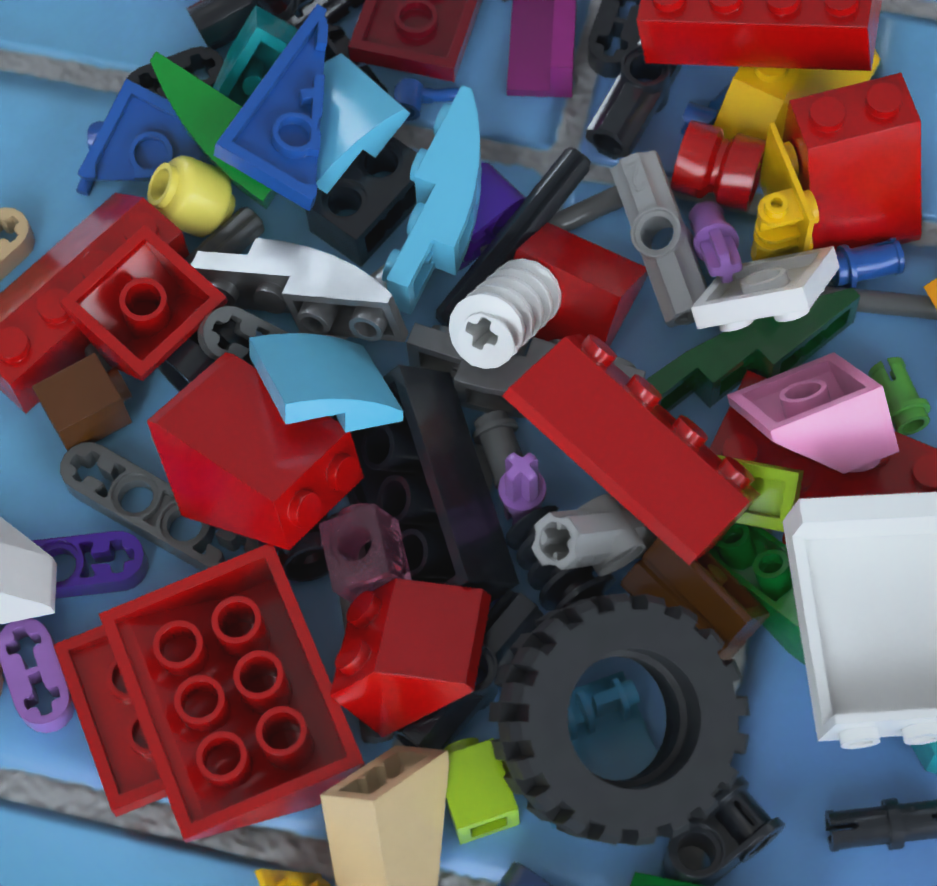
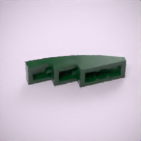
M849 288L819 296L806 315L792 321L777 322L774 316L754 319L750 325L742 329L723 332L688 350L646 380L660 392L663 398L659 404L668 412L692 393H695L711 408L741 384L747 370L765 378H770L802 364L854 322L861 295L855 289Z

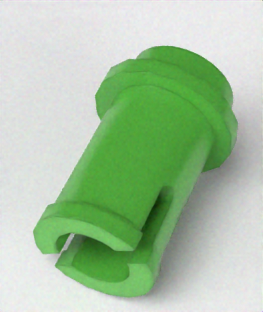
M887 358L891 371H889L893 381L890 380L882 361L878 362L869 370L868 376L883 386L893 428L896 432L905 436L919 432L930 422L928 413L931 406L927 399L919 397L902 358Z

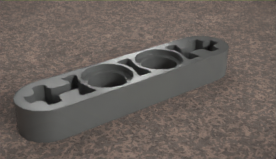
M93 442L75 445L64 454L60 463V473L69 492L76 499L200 571L225 562L223 553L211 545L214 535H216L219 545L233 552L237 551L241 545L244 546L245 553L260 547L258 540L202 523V528L195 538L188 541L176 540L170 535V527L181 514L170 484L104 446ZM97 462L102 476L112 482L109 491H107L103 482L92 476H87L82 481L77 470L81 466L92 468ZM144 487L152 491L153 500L145 510L131 513L121 507L123 496L130 489Z

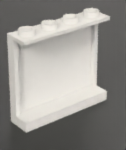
M937 492L798 499L784 518L783 528L817 740H840V745L844 749L870 747L880 743V737L903 736L904 743L910 745L937 741Z

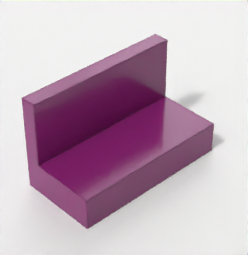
M512 0L507 96L572 98L577 0Z

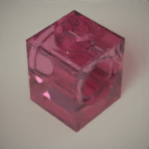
M359 503L347 506L338 513V517L319 523L334 593L352 603L361 593L374 591L395 578L411 580L398 520L374 503ZM372 540L369 552L362 559L358 560V554L362 546Z

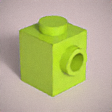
M476 737L465 738L451 743L443 749L448 751L449 757L446 805L460 845L520 825L519 811L513 792L503 778L510 771L505 760L495 759L491 741L494 740L493 738L483 742H479Z

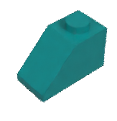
M255 5L230 47L213 88L243 107L299 29Z

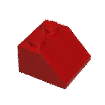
M398 578L391 580L374 591L361 593L351 603L346 614L348 622L342 647L335 659L336 671L330 697L381 737H385L473 692L491 595L484 589Z

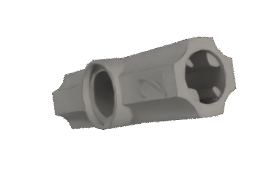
M657 151L633 153L620 159L619 163L610 169L631 226V241L636 250L641 253L666 325L670 328L678 325H689L695 322L691 307L708 288L693 248V235L684 224ZM673 228L674 234L670 243L662 249H652L651 244L655 234L661 229Z
M608 493L588 501L575 510L547 513L534 524L536 534L531 548L542 566L555 565L561 570L592 566L598 576H605L621 569L634 559L643 558V554L658 537L623 505H619L617 500Z

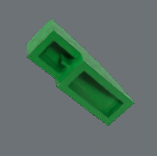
M156 51L150 59L151 65L165 96L189 136L209 161L226 174L239 190L267 209L277 192L214 156L216 142L242 106Z

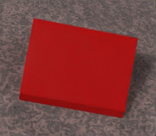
M546 223L518 247L513 259L523 258L537 261L548 268L558 280L562 292L561 306L556 315L533 336L548 342L552 339L562 340L565 336L581 334L585 338L588 334H592L610 347L648 276L645 266L551 223Z
M146 224L141 226L59 301L64 311L111 367H116L119 371L141 381H144L198 330L201 322L210 312L223 307L228 302L227 297Z

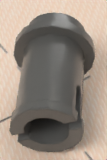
M504 410L492 411L476 419L474 422L476 430L472 435L475 444L482 445L496 489H498L501 477L506 472L505 459L507 456L515 452L520 457H523L515 436L518 424L515 419L509 418Z

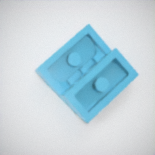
M342 53L324 62L325 83L323 112L320 121L321 142L316 184H318L317 188L328 194L362 150L376 158L411 114Z
M306 333L269 334L249 337L250 359L285 424L335 415L346 433L403 421L401 406L363 345L333 336Z

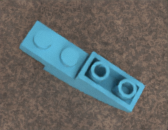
M461 85L452 104L444 103L439 110L434 124L433 133L435 137L428 150L421 148L414 158L410 170V180L415 182L417 204L412 210L407 224V234L409 236L401 251L394 249L390 253L383 269L382 281L387 283V290L392 294L399 311L409 315L412 314L435 268L455 276L457 275L468 250L476 223L481 194L482 171L479 120L473 90Z

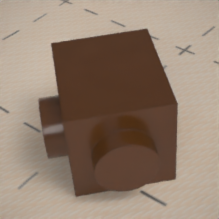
M95 353L32 386L43 410L67 451L80 443H95L132 423L124 405L125 401L133 398L128 386L116 367L106 372Z

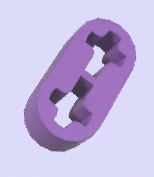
M29 618L10 622L0 632V664L14 706L26 725L36 732H56L66 726L71 720L75 706L53 646L55 644L54 639L44 624L36 619ZM28 636L37 644L33 647L37 666L30 669L20 654L16 653L21 649L19 640ZM40 682L44 683L53 697H58L51 702L53 711L46 715H42L38 708H31L39 703V697L34 685Z

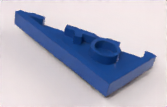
M319 4L309 14L216 142L214 150L215 157L309 212L314 206L317 196V164L321 142L320 121L323 112L325 83L324 61L328 38L327 18H325L327 9Z
M126 79L77 174L87 181H150L153 173L161 164L168 163L180 155L189 156L210 165L213 164L189 136L168 99Z

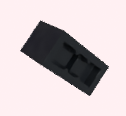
M393 136L376 158L362 150L328 194L317 188L314 206L310 212L305 209L310 231L362 267L410 215L417 204L415 182L410 180V170L417 152ZM381 171L392 172V174L385 177L373 176ZM346 209L357 211L350 216L336 215Z

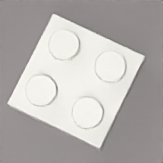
M834 246L743 263L742 271L734 273L733 281L729 283H722L720 277L717 276L691 307L697 329L719 326L720 331L730 332L750 325L754 319L774 316L777 322H787L803 317L810 311L809 309L840 268Z

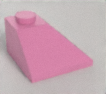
M835 352L727 394L729 405L772 442L843 474L870 470L879 464L880 459L900 452L883 386Z

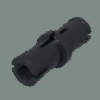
M896 798L882 799L881 805L877 807L841 811L827 810L825 811L826 831H832L831 836L827 837L831 852H836L840 849L886 844L888 850L904 848V842L935 839L937 838V819H935L937 818V799L899 804Z

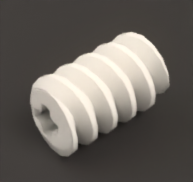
M523 258L510 260L497 268L493 274L488 276L466 298L457 303L450 315L449 334L451 342L460 357L470 365L483 369L498 368L508 362L522 346L528 343L530 338L538 333L539 329L543 328L556 315L561 306L562 297L558 280L545 266L537 261Z

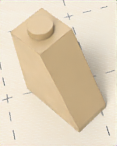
M395 745L320 794L336 886H438L449 771L447 750Z

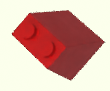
M902 73L789 100L782 141L783 143L790 141L793 145L799 164L798 180L803 191L811 190L817 202L819 222L814 224L813 250L834 246L836 251L837 246L842 244L848 245L851 249L886 241L893 237L901 245L920 240L922 235L921 119Z
M225 352L147 420L181 516L286 550H290L364 478L351 432L345 433L341 424L330 416L285 424L256 368L232 353Z

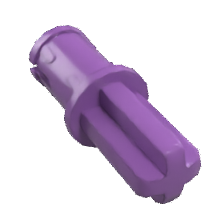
M713 201L700 202L689 213V221L692 222L689 224L695 234L693 237V248L696 255L705 262L710 276H719L722 283L732 282L733 274L743 269V263L737 250L739 246L738 234L736 229L726 222L723 208L718 203Z
M515 452L507 456L505 459L506 472L501 477L498 485L499 498L504 504L505 518L508 521L512 517V525L535 509L542 508V502L545 500L547 491L545 479L538 471V459L530 452L523 457H520Z

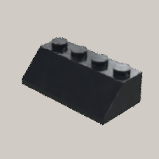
M398 365L387 373L383 379L403 410V421L351 431L364 478L347 494L351 510L360 515L367 563L374 587L377 589L398 578L484 589L491 595V603L502 596L508 589L511 590L520 583L450 372ZM336 416L332 417L334 420L339 422Z

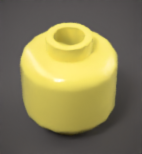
M180 155L168 163L161 164L153 173L148 185V202L182 232L193 236L205 237L212 234L232 216L235 209V197L232 194L230 178L218 167L189 156Z

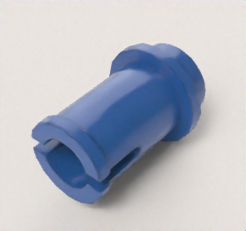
M893 237L886 241L851 249L846 244L837 246L835 252L840 268L831 279V282L836 287L856 288L857 283L860 281L903 273L905 257L900 242L896 241V238Z

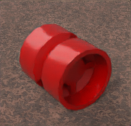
M691 120L685 131L676 158L671 180L672 191L702 199L711 192L714 193L718 204L748 212L760 181L766 140L742 133H737L731 139H726L721 127Z

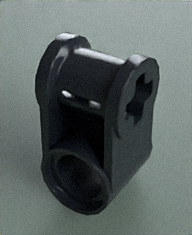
M739 776L734 781L730 790L721 789L713 796L718 801V806L705 819L691 817L688 819L690 823L689 830L674 838H670L663 860L664 875L667 879L701 886H713L741 862H746L765 848L784 829L785 824L779 817L771 819L747 791L748 781L743 776ZM688 846L698 847L708 855L710 866L703 870L689 869L681 863L677 852Z

